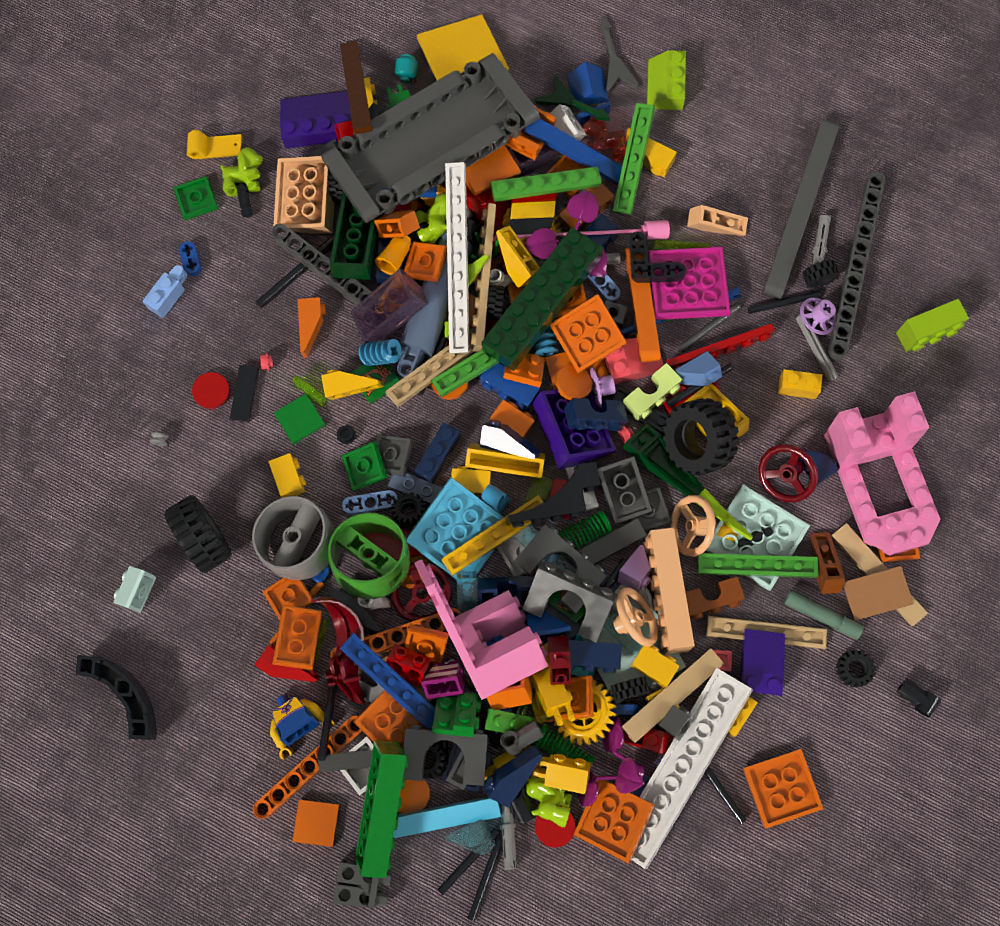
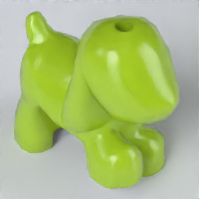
M245 147L238 153L237 166L225 167L221 165L222 177L224 179L223 191L227 196L235 197L238 195L235 183H246L249 192L261 190L259 182L254 179L260 178L257 168L262 164L263 157L252 148Z
M446 193L438 194L435 197L434 204L426 213L422 210L415 212L419 224L422 222L429 224L428 227L417 231L418 237L425 243L434 244L440 236L447 232V223L445 222L447 220Z
M530 776L525 783V791L528 796L540 801L538 808L531 811L532 815H539L541 818L551 820L565 828L570 812L569 806L572 794L565 793L566 790L544 786L545 778Z

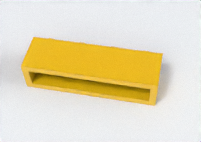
M469 443L465 467L542 478L545 454L540 453V456L531 459L481 448L480 444Z

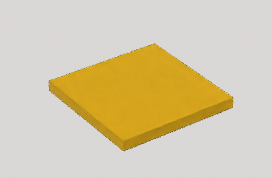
M482 14L417 34V40L437 81L453 71L464 72V67L467 63H478V61L491 53L496 55L509 72V67Z

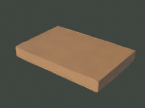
M901 566L845 581L843 584L854 621L914 604Z

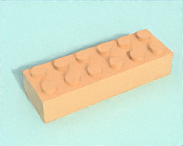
M674 528L650 530L645 542H643V546L650 566L651 580L649 587L650 591L654 592L655 598L652 599L653 610L657 611L658 615L656 622L658 631L660 630L661 634L659 647L660 650H663L664 655L688 653L695 645Z

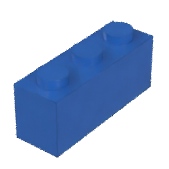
M500 363L482 373L480 376L481 386L488 391H495L505 401L510 400L517 405L519 410L523 411L525 409L529 411L533 401L540 393L539 387L503 378L505 366Z

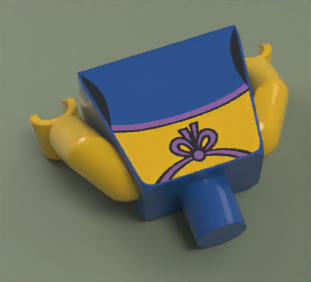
M283 694L277 698L279 707L272 712L273 720L271 721L270 735L277 748L281 749L279 753L280 758L285 760L284 750H287L289 755L292 756L293 749L288 746L320 725L318 721L323 723L325 713L312 701L307 699L299 700L296 696L289 699L288 695Z

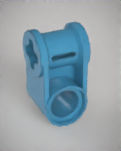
M492 484L488 485L482 493L484 502L500 515H502L506 505L512 502L506 493Z

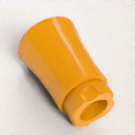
M410 237L392 238L384 251L375 259V264L381 271L392 276L398 274L401 264L412 245Z

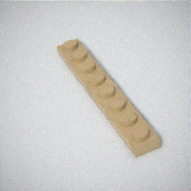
M489 203L486 209H483L481 220L484 221V227H481L480 230L482 244L479 245L478 255L482 257L487 254L490 258L479 272V279L475 283V291H478L473 303L476 315L472 317L474 333H471L470 344L473 345L472 351L476 352L482 349L481 342L485 334L496 204Z

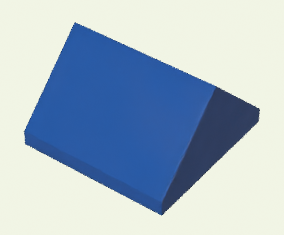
M584 62L568 74L570 91L576 100L587 105L609 102L602 68Z

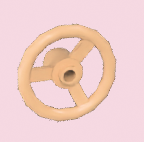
M688 495L682 498L673 510L670 528L675 530L678 551L685 556L695 557L704 553L711 545L715 535V515L709 502L702 496ZM692 502L698 503L703 507L707 517L694 516L687 504ZM681 512L687 519L685 524L687 535L683 543L679 538L677 530L678 518ZM695 536H705L704 541L699 547L689 548Z
M630 587L621 588L616 596V606L619 615L613 621L614 628L619 634L629 633L634 640L643 646L655 645L658 639V625L649 604L636 590ZM627 595L639 604L645 614L639 609L632 608ZM646 622L650 626L649 638L643 637L640 629Z

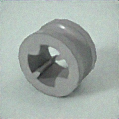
M157 432L151 433L153 437L150 439L151 444L167 446L165 440L168 439V435Z

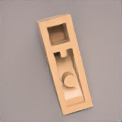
M700 205L690 209L687 227L707 232L746 236L748 218Z

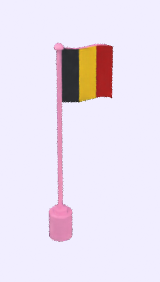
M557 193L512 199L511 216L508 226L510 225L519 239L529 238L535 231L541 228L551 229ZM668 220L645 221L644 225H641V229L587 231L580 233L584 235H602L638 231L646 236V240L668 239L670 227ZM568 232L555 233L556 237L565 236Z

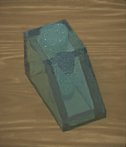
M477 571L457 573L459 611L470 610L477 606Z
M483 819L445 836L447 842L475 854H486L491 851V847L495 846L488 825Z

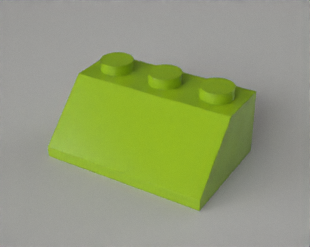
M668 50L648 60L647 104L654 105L655 109L683 110L685 101L686 51Z

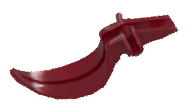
M315 597L311 599V603L321 602L327 608L332 617L337 635L335 655L329 661L330 669L325 671L326 678H328V686L337 684L352 703L365 704L363 691L358 681L361 679L358 675V665H354V662L339 649L352 633H355L362 641L364 640L361 622L358 616L340 600L332 597Z

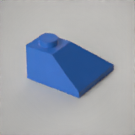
M544 612L541 618L531 613L526 615L527 626L530 627L533 633L537 632L540 639L569 634L571 631L569 625L547 612Z

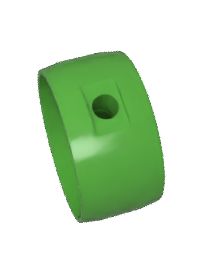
M363 513L348 518L336 528L329 541L328 559L335 579L345 591L358 598L377 599L394 592L404 582L410 566V551L404 533L393 520L381 514ZM382 533L396 539L403 547L399 561H396L362 535ZM342 550L347 551L358 559L365 568L371 569L380 577L363 581L355 580L342 574L337 569L338 559ZM373 554L372 557L366 558L367 555Z

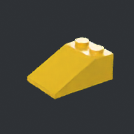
M712 383L704 386L685 401L689 402L701 398H710L718 401L723 405V408L726 407L730 411V416L734 417V424L739 430L737 437H741L749 430V418ZM696 422L695 425L707 439L704 429Z

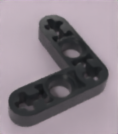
M638 231L630 235L629 254L631 278L637 283L678 282L685 278L686 267L680 262L648 263L646 236ZM635 239H639L640 245L638 248H636ZM636 254H641L644 258L642 260H636L633 256ZM656 269H660L664 274L657 276L653 272ZM637 271H641L642 275L639 276Z

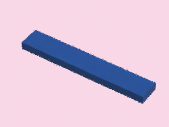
M542 119L537 120L524 129L523 132L584 167H598L600 176L616 185L619 184L622 166Z
M352 633L339 649L421 725L430 730L431 726H433L435 708L355 633Z

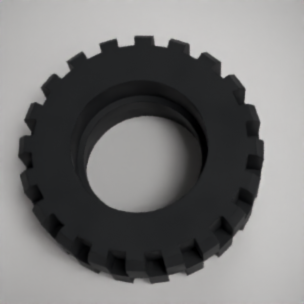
M701 398L679 404L678 407H674L666 418L667 424H664L663 429L665 431L663 442H666V452H669L671 461H675V465L679 469H683L687 474L699 476L723 469L734 459L733 455L737 453L738 447L736 445L739 444V437H737L738 427L735 426V419L733 416H730V411L726 407L723 408V405L718 401L710 398ZM696 422L705 431L707 437L706 451L696 441L694 432Z
M194 495L187 496L166 509L164 516L169 528L185 554L200 572L207 573L230 559L232 553L228 543L198 498Z

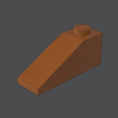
M830 532L810 533L813 557H818V577L816 579L821 594L841 593L845 576Z

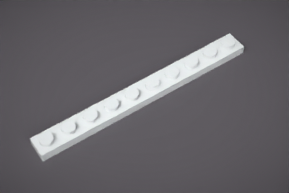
M464 162L445 163L449 353H470L466 164Z

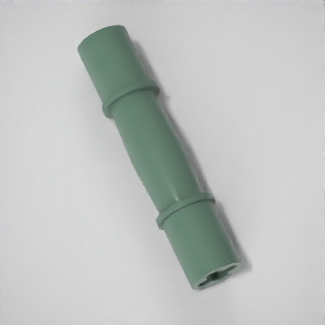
M792 590L789 591L785 598V605L801 612L803 615L807 614L819 622L835 628L837 632H841L856 640L859 639L863 632V625L847 618L845 615L841 616L829 608L811 601V598H806Z

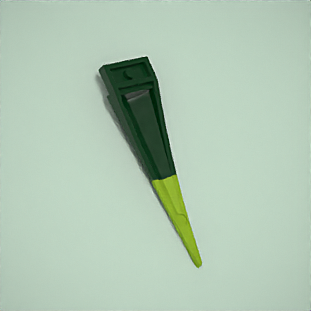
M646 423L625 442L623 448L637 458L636 462L685 496H702L711 505L715 517L748 540H752L753 536L719 504L694 475L685 473L683 469H679L675 465V461H671L669 458L670 454L665 449L666 442H663V436Z

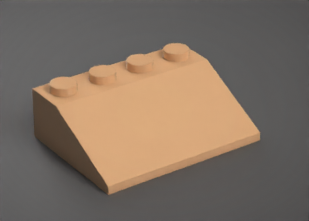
M321 156L278 159L273 226L284 224L293 232L333 233L335 203L329 195L330 185H328V181H330V171Z

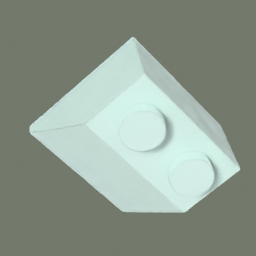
M129 566L128 570L123 573V582L114 594L115 600L113 603L141 613L156 577L144 570Z

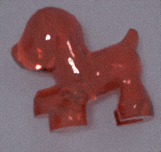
M595 116L590 117L583 124V130L588 136L594 137V141H588L586 145L595 151L598 149H613L612 160L615 162L623 160L626 152L624 131L610 132L607 129L606 121L596 120Z

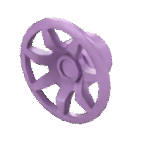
M818 298L806 299L800 307V316L804 325L819 335L829 334L833 330L836 313L834 304L828 300ZM815 302V306L813 307L808 303ZM804 307L812 313L804 314ZM813 318L814 321L810 325L806 319ZM818 323H820V328L822 331L815 329ZM826 323L831 325L829 330L826 328Z
M591 367L590 376L593 383L594 397L598 407L602 408L601 397L615 394L616 392L612 375L597 377L595 369Z

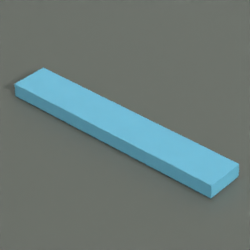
M483 797L399 814L396 816L398 817V828L394 830L393 837L398 838L501 817L499 803L489 797Z

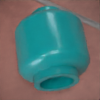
M402 54L401 57L396 59L395 76L404 83H410V80L416 79L418 61L412 55Z

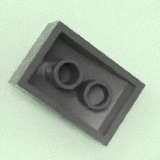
M630 454L597 466L601 488L615 524L652 511L633 455Z

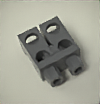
M340 861L336 880L338 883L335 886L333 904L372 909L376 906H387L389 894L380 893L378 889L379 884L390 886L392 874L387 872L386 878L361 877L357 864Z

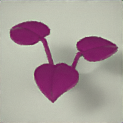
M590 191L574 195L567 205L569 215L572 218L578 219L575 227L577 231L581 220L591 223L598 214V202ZM541 228L528 238L525 248L537 258L547 259L557 247V243H560V240H555L556 235L553 230ZM604 250L603 257L589 275L595 277H604L606 275L607 255Z
M617 716L612 719L615 723L614 725H607L611 732L604 731L605 738H602V742L606 752L610 753L613 751L614 755L623 760L620 764L618 775L594 777V773L590 771L586 793H577L581 806L588 807L596 801L599 790L597 781L616 779V789L619 793L623 794L633 792L644 785L642 780L644 775L643 766L636 764L632 758H626L617 751V749L622 747L624 741L622 724Z

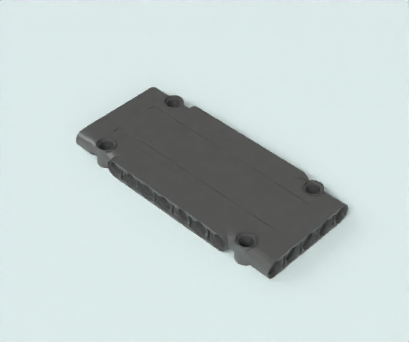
M491 53L478 61V63H467L464 67V72L453 71L375 117L371 120L373 131L356 135L353 132V138L344 136L339 140V146L331 148L320 156L365 223H368L383 213H392L396 205H405L446 181L445 163L464 162L466 168L505 145L509 137H518L522 129L540 119V114L496 55Z

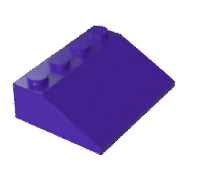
M347 91L280 100L281 138L285 149L326 144L334 139L338 142L334 125L352 120Z
M559 389L541 391L533 401V408L558 469L575 467L617 451L608 429L596 431L594 429L577 430L576 428H568L564 408L570 400L561 396L558 392ZM590 391L585 399H589L591 407L598 412L599 408Z

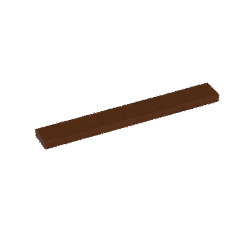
M358 42L342 43L340 48L354 135L371 132L373 130Z

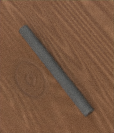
M738 303L730 307V316L741 309ZM730 316L716 317L678 346L682 352Z

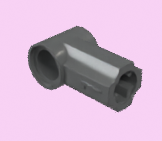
M533 720L516 731H506L502 734L500 742L511 756H518L523 753L526 746L542 738L543 733L537 722Z

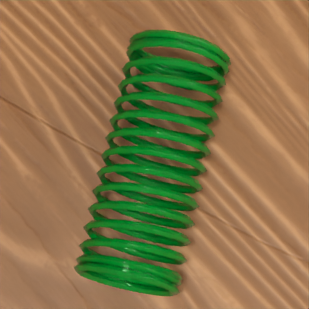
M600 510L592 516L589 515L588 518L585 517L584 520L581 519L580 522L577 521V525L573 523V526L569 525V528L565 527V530L561 529V532H558L563 540L565 539L564 532L568 540L572 542L567 533L568 530L575 546L579 548L571 528L580 546H583L575 526L585 545L587 542L579 525L582 527L589 543L591 541L584 529L583 523L593 541L595 539L587 525V521L595 537L599 538L590 518L593 520L600 537H602V533L594 516L598 520L604 535H606V531L608 533L612 532V527L605 513Z
M546 723L541 727L544 737L531 743V746L536 745L537 748L542 743L539 751H542L545 747L543 754L550 748L547 756L554 750L552 755L557 754L559 751L558 754L563 753L566 758L576 759V757H580L586 760V762H590L591 765L595 760V757L591 756V754L586 756L587 751L582 754L583 748L578 751L579 746L574 749L575 743L569 748L571 741L566 744L568 740L566 738L562 742L563 735L557 741L560 733L554 737L556 730L550 735L552 728H550L545 734L548 729Z

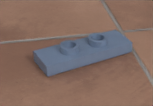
M406 473V477L392 475L388 484L389 488L401 493L407 492L410 495V492H413L414 496L419 494L420 498L422 497L424 502L429 504L433 502L443 488Z

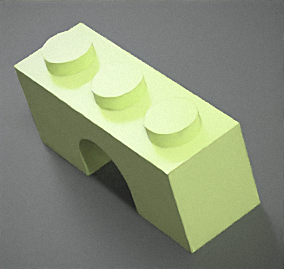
M666 363L651 378V382L656 386L657 391L653 394H646L638 387L624 399V407L637 421L642 417L645 419L653 412L651 409L656 405L660 407L667 400L665 397L670 393L674 395L681 388L679 385L682 379Z

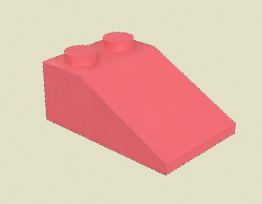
M637 338L625 339L628 344L604 358L608 374L612 375L615 385L653 375L664 365L661 354L660 361L641 363Z

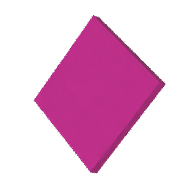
M723 247L648 251L649 263L680 262L686 267L685 278L681 281L651 283L655 320L730 316ZM656 269L653 272L657 276L664 274L660 269Z

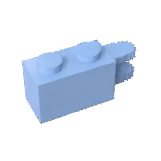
M177 265L168 274L164 272L142 301L149 310L161 318L166 316L185 291L182 284L187 274L183 267Z

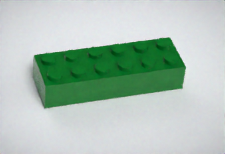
M374 740L355 854V862L361 877L386 878L387 870L391 869L390 851L395 846L393 834L394 830L398 828V817L396 816L397 810L401 809L402 804L400 792L405 786L404 769L408 767V756H406L399 742Z

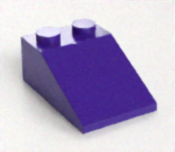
M744 628L739 681L752 688V692L782 696L785 634Z

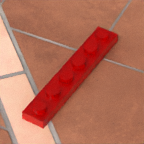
M771 323L668 359L665 364L667 363L675 371L707 351L715 359L722 353L730 354L736 351L737 348L750 347L759 340L760 342L767 341L771 338L775 329Z

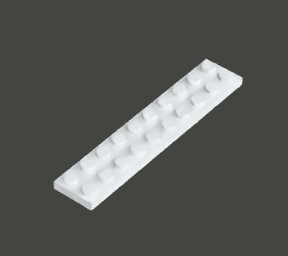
M718 668L715 669L690 711L691 714L689 716L693 723L680 741L674 738L640 795V798L655 805L631 859L644 869H648L753 691L752 688Z

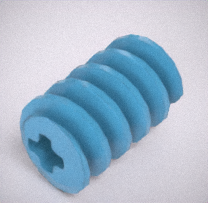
M550 325L534 345L535 355L547 357L558 352V348L553 347L558 344V341L552 340L557 337L552 333L553 330Z
M396 339L363 343L359 347V357L366 366L396 363L401 357V345Z

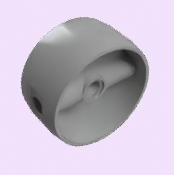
M290 496L272 502L260 513L254 524L252 542L261 562L275 574L290 580H305L318 575L329 565L328 546L330 538L336 529L330 517L317 504L302 497ZM297 513L291 526L283 532V542L271 562L269 541L273 531L282 520ZM321 518L323 533L317 549L309 558L297 564ZM295 536H298V538L292 542L293 538Z

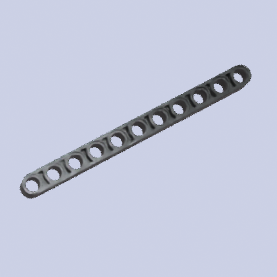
M822 119L763 291L764 294L779 299L782 298L840 126L839 123Z
M880 172L871 173L863 188L833 330L827 350V355L833 362L842 360L849 349L885 184V177ZM857 247L862 248L863 251H859ZM853 264L859 265L860 268H856ZM849 280L854 281L856 285L851 284ZM845 297L851 298L853 302L847 301ZM841 314L847 315L849 319L843 318ZM838 331H842L845 336H840ZM834 348H838L841 354L836 353Z

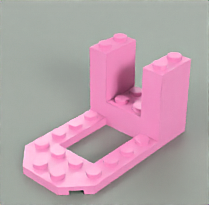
M915 391L896 396L884 413L862 419L858 407L839 412L824 435L831 456L837 463V468L839 469L837 472L864 543L883 550L882 552L889 556L928 545L941 520L912 449L929 429ZM892 456L912 508L877 517L858 465Z
M422 559L414 563L481 700L548 667L545 660L548 655L543 646L539 647V644L542 642L538 633H533L529 626L526 627L524 622L527 621L523 610L519 611L518 609L521 607L520 602L516 596L512 597L509 590L455 617L430 565L425 566ZM502 635L505 637L490 646L486 644L494 636Z

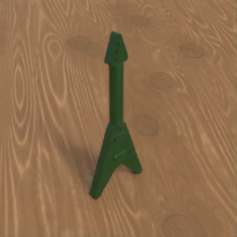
M557 76L554 77L555 92L535 98L536 104L574 106L595 116L596 120L610 121V117L604 109L598 110L576 100Z

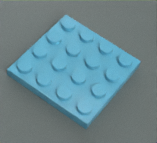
M449 478L409 533L406 540L410 546L451 575L442 562V558L504 517L456 480ZM494 549L452 577L465 587H468Z

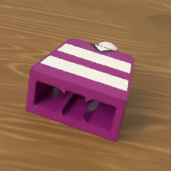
M450 659L448 662L433 665L421 683L427 699L463 694L466 677L461 662Z

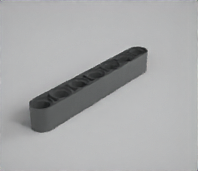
M276 224L273 226L272 235L277 245L363 311L370 312L375 309L376 298L372 291L356 279L343 278L340 282L334 281L329 266V258L286 225ZM280 232L286 233L283 237H277V234ZM294 243L300 244L298 248H292L291 246ZM308 254L314 255L310 260L305 258ZM323 265H327L329 267L325 271L320 270V267ZM352 287L358 289L355 293L348 291ZM369 298L372 300V302L370 304H364L363 300Z

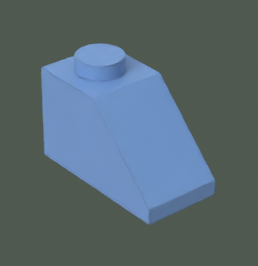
M708 351L675 370L682 379L681 384L707 386L722 377L720 364Z

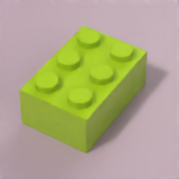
M956 299L907 319L896 334L906 352L911 350L916 352L924 348L925 344L930 343L933 345L941 341L942 337L947 336V338L958 334V330L965 326L964 323L969 317L960 300Z

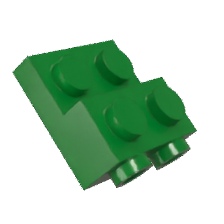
M463 693L457 695V697H438L432 734L474 737V730L479 729L480 719L476 714L481 712L482 700H478V694Z

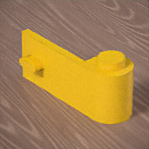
M192 130L188 133L187 156L192 159L238 156V153L242 150V134L207 137L200 130Z

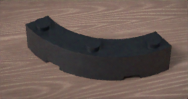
M77 655L75 675L90 677L106 684L119 701L123 703L127 712L128 739L156 740L157 728L154 709L149 696L140 682L129 671L112 661L99 657Z

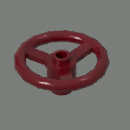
M779 444L769 448L760 459L758 466L759 479L764 489L773 498L783 502L796 503L807 499L815 491L818 482L817 466L812 457L802 448L792 444ZM791 452L790 459L779 469L766 470L768 460L774 454ZM799 457L806 462L810 470V482L806 489L798 478L803 472V464ZM780 477L784 482L791 483L798 494L786 495L777 491L770 484L768 478Z
M423 561L425 566L430 565L432 571L440 577L444 584L445 592L443 594L450 606L453 591L449 577L436 564ZM415 562L410 563L408 571L415 585L412 589L413 597L403 608L398 596L399 587L390 593L392 605L397 613L409 622L438 613L437 610L430 615L424 616L410 613L418 603H425L431 598L424 583L421 581L414 564ZM419 589L425 590L424 596L418 595Z

